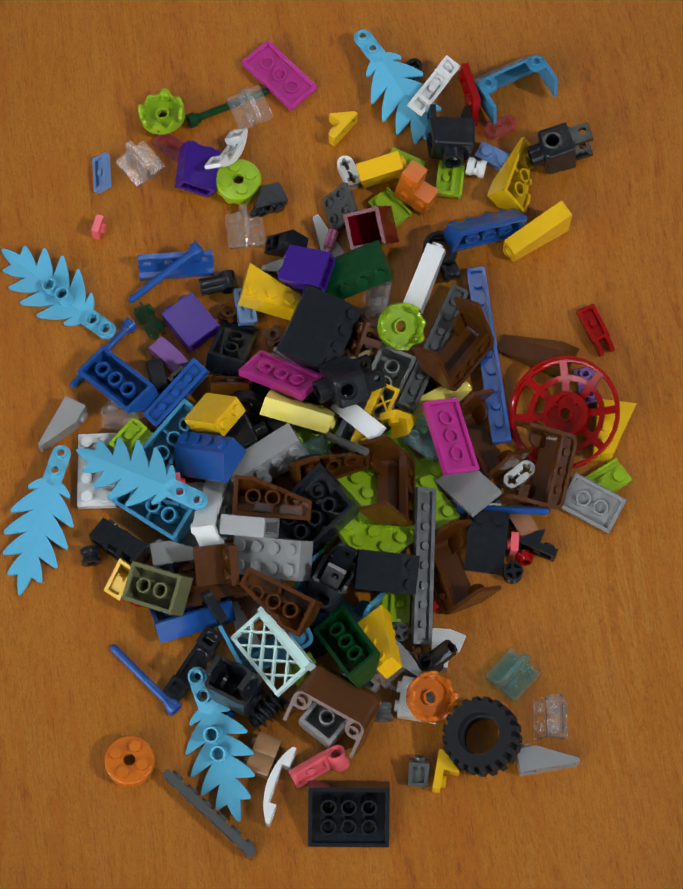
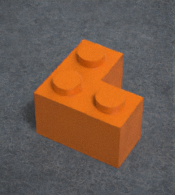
M412 160L402 172L393 196L425 215L435 202L439 190L424 181L428 169Z

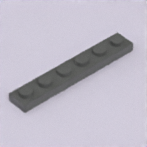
M167 769L162 774L164 780L250 860L257 855L254 843L249 839L245 841L240 836L241 832L234 825L230 827L225 822L227 819L219 811L215 813L211 809L212 805L204 797L200 799L196 795L197 791L190 784L186 786L181 781L183 778L175 770L171 772Z

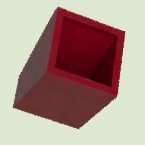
M376 206L343 214L351 250L378 239L381 246L399 242L391 206Z

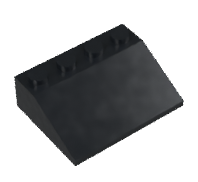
M306 285L276 351L298 365L320 373L319 368L321 365L342 356L362 311L345 300Z
M318 463L290 491L312 501L311 521L280 518L279 535L281 538L313 541V557L360 513L359 508L362 506L321 463Z
M309 781L308 847H389V782Z

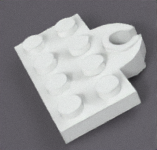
M117 433L78 434V448L95 450L97 442L100 440L113 455L114 450L108 446V443ZM78 454L77 508H117V505L111 502L113 499L108 500L107 496L118 482L94 489V483L103 472L84 473L83 469L88 462Z

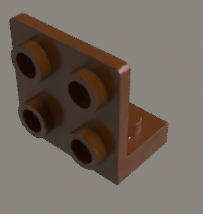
M225 543L193 548L196 586L225 583L232 586L240 585L237 545Z

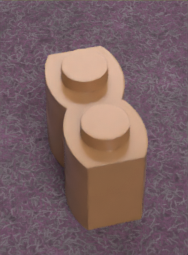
M259 732L258 736L254 735L250 746L253 747L254 755H247L243 763L256 776L268 780L281 749L282 739L263 732Z

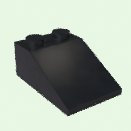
M223 320L207 353L205 368L213 373L225 376H239V369L250 360L260 329L246 325L238 326L236 322L228 323L226 320Z
M481 510L473 518L470 516L473 523L468 527L464 571L496 575L503 574L510 513Z
M357 549L353 589L416 595L420 556Z

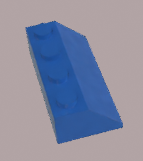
M503 209L494 214L486 213L478 218L470 217L461 222L453 221L447 225L443 236L451 253L505 240L520 230L528 218L525 214L515 209Z
M104 345L76 371L126 413L147 410L160 396L151 382Z
M183 431L174 446L176 473L180 472V476L227 483L245 455L246 450L233 437Z
M230 597L220 599L221 601L218 603L229 619L222 625L236 621ZM204 602L200 606H185L183 617L150 608L160 643L170 642L176 638L190 636L193 633L203 631L206 625L213 628L219 624Z

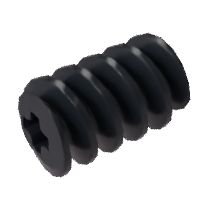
M271 690L272 696L266 694V701L260 699V706L256 704L253 709L254 711L247 717L258 732H261L260 725L267 727L266 720L273 722L272 715L279 717L278 710L286 711L284 705L289 706V703L282 694L277 697Z

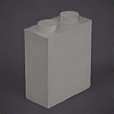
M221 514V518L218 521L219 534L278 538L280 518Z

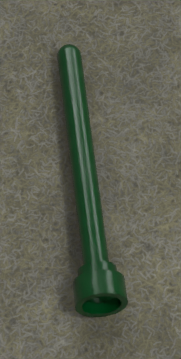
M263 88L202 113H189L186 115L187 122L190 128H194L204 119L263 97L269 91L267 88Z

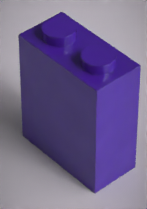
M186 141L179 149L175 187L205 197L212 195L216 191V177L219 168L208 170L204 166L211 157L219 156L221 151L215 150L211 146L200 145L195 141Z
M290 244L284 254L283 265L278 271V279L287 287L304 290L305 286L309 285L325 292L336 259L327 251Z
M192 292L180 297L176 304L166 307L162 313V321L189 353H192L214 337L219 330V324Z

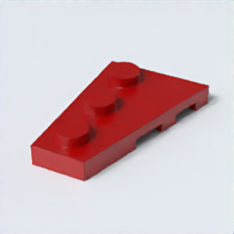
M461 63V70L458 71V81L462 85L465 104L470 107L471 118L475 120V127H478L481 98L469 63Z

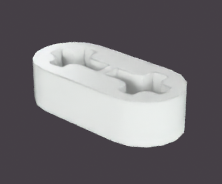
M341 156L337 161L338 172L343 182L348 183L349 189H357L361 181L356 165L351 157ZM343 162L348 164V170H346L345 166H342ZM349 175L355 179V183L349 181Z
M528 460L519 463L506 473L503 479V486L509 491L517 490L520 485L526 483L534 476V463ZM523 467H530V473L520 474L523 471ZM515 477H518L515 480V485L513 483L508 484V478L512 480Z

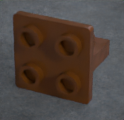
M360 314L346 345V348L350 350L354 357L359 356L362 345L367 349L373 350L374 348L381 349L383 343L373 332L368 331L370 321L363 314Z

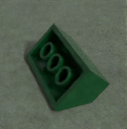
M379 239L334 257L336 262L325 292L344 300L393 280L394 272Z
M342 605L316 626L313 631L349 680L360 689L375 676L381 653L346 607Z

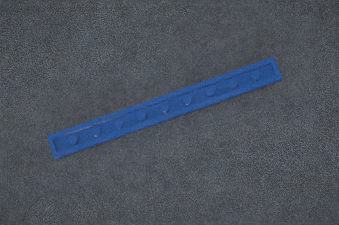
M485 266L469 268L466 271L471 301L480 303L494 337L491 350L480 362L484 390L493 388L495 391L486 399L492 444L512 443Z

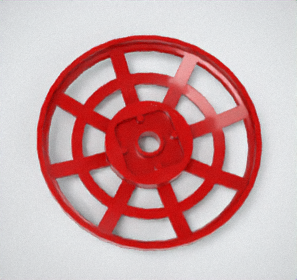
M559 356L542 361L523 375L511 395L508 407V420L512 438L520 450L527 449L519 436L517 426L514 425L515 421L532 423L534 421H544L546 427L573 435L581 432L587 440L577 445L576 452L583 450L591 443L599 449L587 459L573 463L572 469L586 465L606 450L617 431L620 420V402L616 387L601 368L583 358ZM567 363L586 366L596 373L589 382L580 376L569 375ZM560 364L561 376L549 379L541 386L532 379L542 370ZM601 378L606 381L611 389L615 402L613 406H604L603 398L596 388ZM569 381L581 383L586 387L578 395L570 392ZM562 382V392L551 396L545 391L552 385ZM528 385L535 391L529 403L528 413L516 414L519 397L525 386ZM591 392L595 395L599 408H588L585 400ZM541 396L547 402L543 413H534L536 403ZM567 409L570 410V417L563 419L562 412ZM615 413L612 431L606 442L603 443L597 436L603 427L605 415ZM599 416L596 429L592 433L586 427L589 417ZM531 446L532 452L527 457L536 463L538 457L534 454L540 448Z

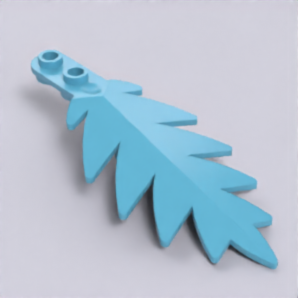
M362 29L357 31L354 35V41L370 61L366 77L369 78L374 73L371 86V104H374L385 91L382 105V122H385L397 108L396 135H400L411 121V134L414 144H417L422 137L426 140L425 132L428 125L426 113H428L429 108L421 117L407 106L424 85L407 78L422 77L423 72L398 62L397 60H401V55L385 52L368 30ZM436 104V112H440L442 108Z
M23 246L20 255L3 248L1 250L7 261L11 264L2 271L10 276L22 278V280L10 285L8 288L16 292L35 293L20 301V304L30 307H49L38 313V318L52 320L68 319L63 323L65 326L82 324L105 340L115 335L116 326L94 310L95 300L93 293H90L86 300L85 284L80 269L76 270L70 286L69 272L64 256L60 257L53 275L51 259L46 248H43L37 265L27 246Z
M121 438L117 439L113 455L100 440L97 442L95 450L76 449V452L88 462L83 469L84 473L103 472L94 483V489L118 482L107 496L108 500L124 496L136 489L125 503L126 507L137 505L154 497L151 502L152 505H156L165 498H169L193 510H202L208 503V498L204 492L176 480L173 465H170L167 473L164 460L157 447L153 449L149 465L145 450L139 440H136L131 459L128 449ZM183 489V494L177 495V491ZM196 497L201 498L199 503L194 502Z
M64 445L56 446L52 450L43 478L37 479L28 485V489L36 490L23 497L10 509L11 513L29 511L4 530L5 535L23 533L3 551L4 556L21 554L7 572L8 575H18V595H22L31 578L39 583L43 582L39 558L55 569L58 568L54 550L48 539L63 549L68 550L66 538L55 519L56 517L69 527H74L68 507L61 497L62 495L70 499L67 488L62 484L71 458L70 449ZM64 452V455L59 456L58 453ZM58 469V472L53 473L52 470Z
M193 667L189 670L187 678L198 710L191 718L189 725L200 722L191 735L185 754L189 755L204 743L205 745L194 763L190 776L195 777L211 765L202 785L201 796H204L219 785L216 810H220L227 805L233 817L239 822L241 821L242 811L241 800L250 799L251 795L237 778L255 777V773L245 763L233 756L254 755V751L243 742L227 734L247 733L248 730L235 719L221 713L231 711V709L212 700L205 687V681L208 678L206 671L202 667ZM196 673L201 675L200 680L195 678ZM203 692L207 693L206 699L202 697Z

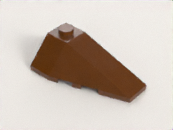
M503 334L497 346L498 353L530 367H534L538 363L554 357H576L579 352V348L563 341ZM567 363L568 373L573 363ZM560 364L548 367L541 372L552 377L561 376Z
M358 452L310 456L288 464L289 478L294 486L318 463H321L336 479L370 468L369 454L365 456Z
M235 475L233 515L311 521V500L255 476Z
M194 564L181 565L178 574L193 578L186 606L203 605L200 594L207 589L212 592L218 602L221 601L220 599L228 596L234 599L250 596L240 585L232 586L225 583L196 586Z
M249 566L240 582V586L260 604L264 611L282 629L298 637L314 622L323 604Z

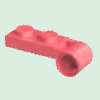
M334 745L288 772L295 787L298 789L332 768L337 772L346 770L350 765V761L342 745Z

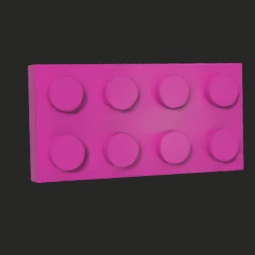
M269 40L242 61V66L291 112L318 90V86Z
M262 350L239 369V376L300 401H303L314 391L312 382L321 379V375L318 372Z
M458 398L425 401L422 407L443 476L478 471L480 468Z

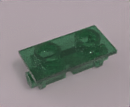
M140 301L139 303L142 307H136L134 315L141 325L148 322L143 328L149 338L156 340L159 338L160 333L166 335L165 325L155 316V309L149 303L146 304Z

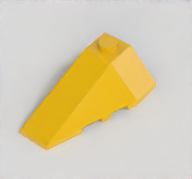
M521 137L492 181L487 194L497 207L506 210L515 209L523 214H526L531 200L528 190L529 186L532 185L530 169L533 168L527 151V146L531 144L525 137Z

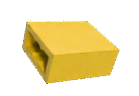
M398 151L355 164L364 189L400 178L402 172L407 167L404 155L400 156Z
M206 393L187 414L184 421L192 432L225 436L246 410L235 396Z

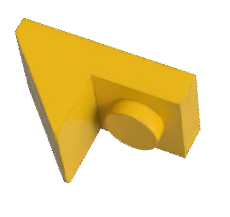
M357 112L329 114V122L334 125L328 133L329 143L335 147L357 123Z
M397 409L379 413L380 421L391 426L392 439L408 435L417 420L416 416Z
M119 558L103 590L119 601L122 600L131 567L129 562Z
M443 749L438 751L432 792L440 793L441 788H445L447 776H443V774L459 776L460 771Z

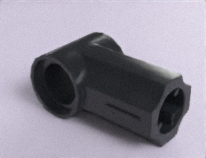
M225 270L217 276L199 279L202 296L219 292L231 294L235 288H238L233 270Z
M446 639L429 653L421 654L418 658V667L422 671L440 672L444 664L456 655L458 651L456 645L451 640Z

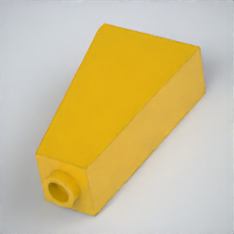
M558 202L505 239L503 245L505 256L507 258L510 257L515 262L569 231L572 213L564 202Z

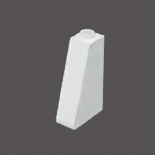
M435 242L432 244L427 243L403 301L404 303L419 307L421 315L424 313L446 253L443 245Z

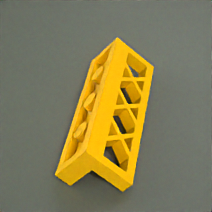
M386 384V387L373 391L364 410L377 421H380V417L376 418L375 409L384 406L385 411L392 410L400 389ZM384 389L394 392L392 399L384 401L382 397ZM355 429L350 441L359 444V442L369 439L367 437L363 438L364 435Z

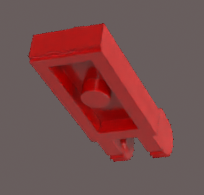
M591 304L577 310L576 314L592 345L594 344L598 356H604V350L600 344L603 340L610 352L615 351L610 334L595 305Z

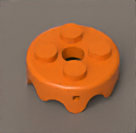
M430 671L418 675L410 682L406 690V703L410 712L418 720L426 723H435L447 718L448 714L451 715L452 707L458 701V694L454 692L451 681L438 675V671ZM427 693H430L433 696L432 703L427 702Z
M127 735L116 739L110 744L106 750L104 764L107 774L118 786H140L153 775L155 756L151 746L144 739ZM128 755L134 756V764L126 765L124 763L125 757Z

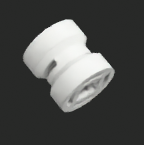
M469 157L465 175H476L478 178L483 179L487 161H478L473 157Z

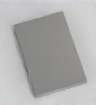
M479 470L471 473L442 475L435 481L438 487L472 518L502 494L501 490Z
M575 472L568 485L565 502L561 508L609 534L627 499Z

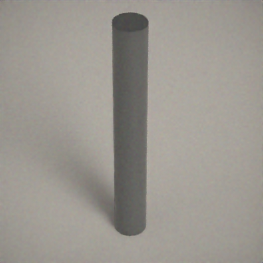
M327 432L324 436L326 440L366 456L369 454L368 448L330 432Z

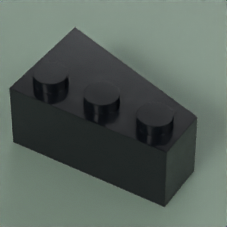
M103 517L89 534L92 543L117 561L119 558H123L130 564L132 561L146 563L151 557L147 543L133 536L130 532L123 530L111 519L107 520Z

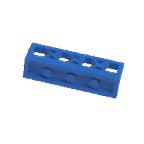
M204 250L200 257H192L165 279L214 276L213 250ZM186 252L138 255L140 281L152 280Z
M193 358L142 415L158 428L184 398L187 399L211 372Z

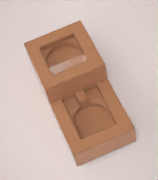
M516 502V503H514V504H512V505H510V506H524V505H523L522 503H520V502ZM510 514L509 523L515 528L516 532H519V538L539 531L530 514Z

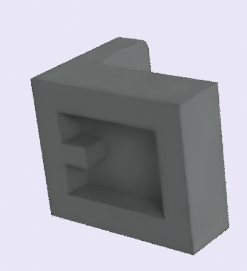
M415 755L413 758H409L408 786L428 787L430 763L429 759H425V756Z

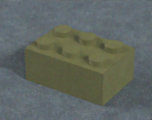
M132 561L121 599L170 615L183 617L193 578L145 563Z

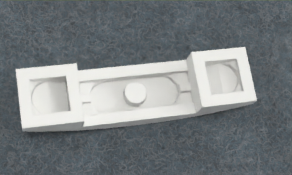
M446 55L407 106L422 117L430 107V104L434 102L458 71L460 65Z
M247 127L231 130L225 138L226 148L219 156L211 157L205 164V169L226 167L236 162L246 144Z
M333 403L330 407L368 439L380 437L386 429L384 425L357 404L341 409Z
M291 747L282 755L268 778L263 800L264 820L267 827L271 826L277 809L276 804L270 803L282 769L288 771L291 769L296 755L295 747Z

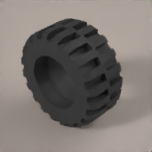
M479 696L473 697L472 701L466 699L462 701L463 705L461 707L456 705L453 708L455 711L453 715L448 714L446 720L449 722L447 725H443L442 730L445 732V735L442 736V742L446 745L444 749L453 763L474 776L477 774L480 777H486L487 774L494 776L498 774V770L505 771L508 769L506 765L509 762L513 764L516 760L514 755L515 753H520L519 743H522L523 739L520 735L522 731L521 725L517 722L516 716L500 701L492 700L490 697L485 696L483 699ZM490 719L494 721L499 727V738L495 746L483 754L470 752L466 746V735L470 727L480 720Z

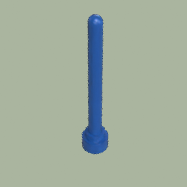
M194 241L189 245L188 252L132 294L128 299L129 302L134 303L192 257H200L204 250Z
M127 317L122 322L119 332L105 347L111 351L126 334L133 333L138 328L137 325ZM78 374L70 382V387L76 388L84 378Z
M457 504V512L461 516L468 514ZM487 505L483 509L510 514L548 515L550 513V509L547 507Z
M113 644L110 646L111 652L164 703L165 711L170 716L175 715L182 707L180 702L169 698L117 645Z

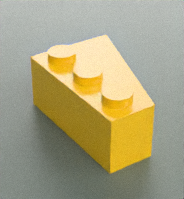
M250 263L245 273L238 305L290 320L299 302L300 294Z
M603 399L605 407L615 405L614 400ZM619 401L620 420L617 431L609 446L594 459L595 461L610 462L637 403ZM615 413L605 415L603 427L597 436L603 443L606 442L612 431ZM595 416L594 431L598 424L599 416ZM594 444L592 446V455L599 450Z
M381 604L359 621L358 624L381 653L377 670L388 679L402 668V662L395 640L396 633L392 625V615Z

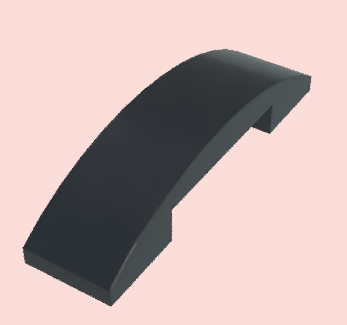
M206 625L196 640L197 643L177 673L172 676L163 692L180 702L191 688L187 678L189 670L193 667L205 669L218 648L223 635ZM196 673L195 678L198 679L200 674Z

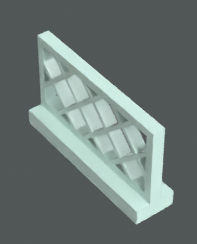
M260 606L257 609L259 612L230 638L274 694L279 697L308 670L311 672L316 665L292 635L282 629ZM261 619L264 622L263 631H254V623ZM243 633L249 634L248 644H241L238 641V638ZM253 634H262L261 645L252 644ZM266 634L275 636L274 645H265ZM252 648H261L260 659L251 657ZM265 648L274 649L273 659H264ZM278 649H285L287 651L286 660H277ZM263 662L272 663L271 673H264L262 671ZM276 663H286L285 674H275ZM290 663L297 664L301 668L295 675L289 674ZM275 677H284V684L277 690L274 686Z

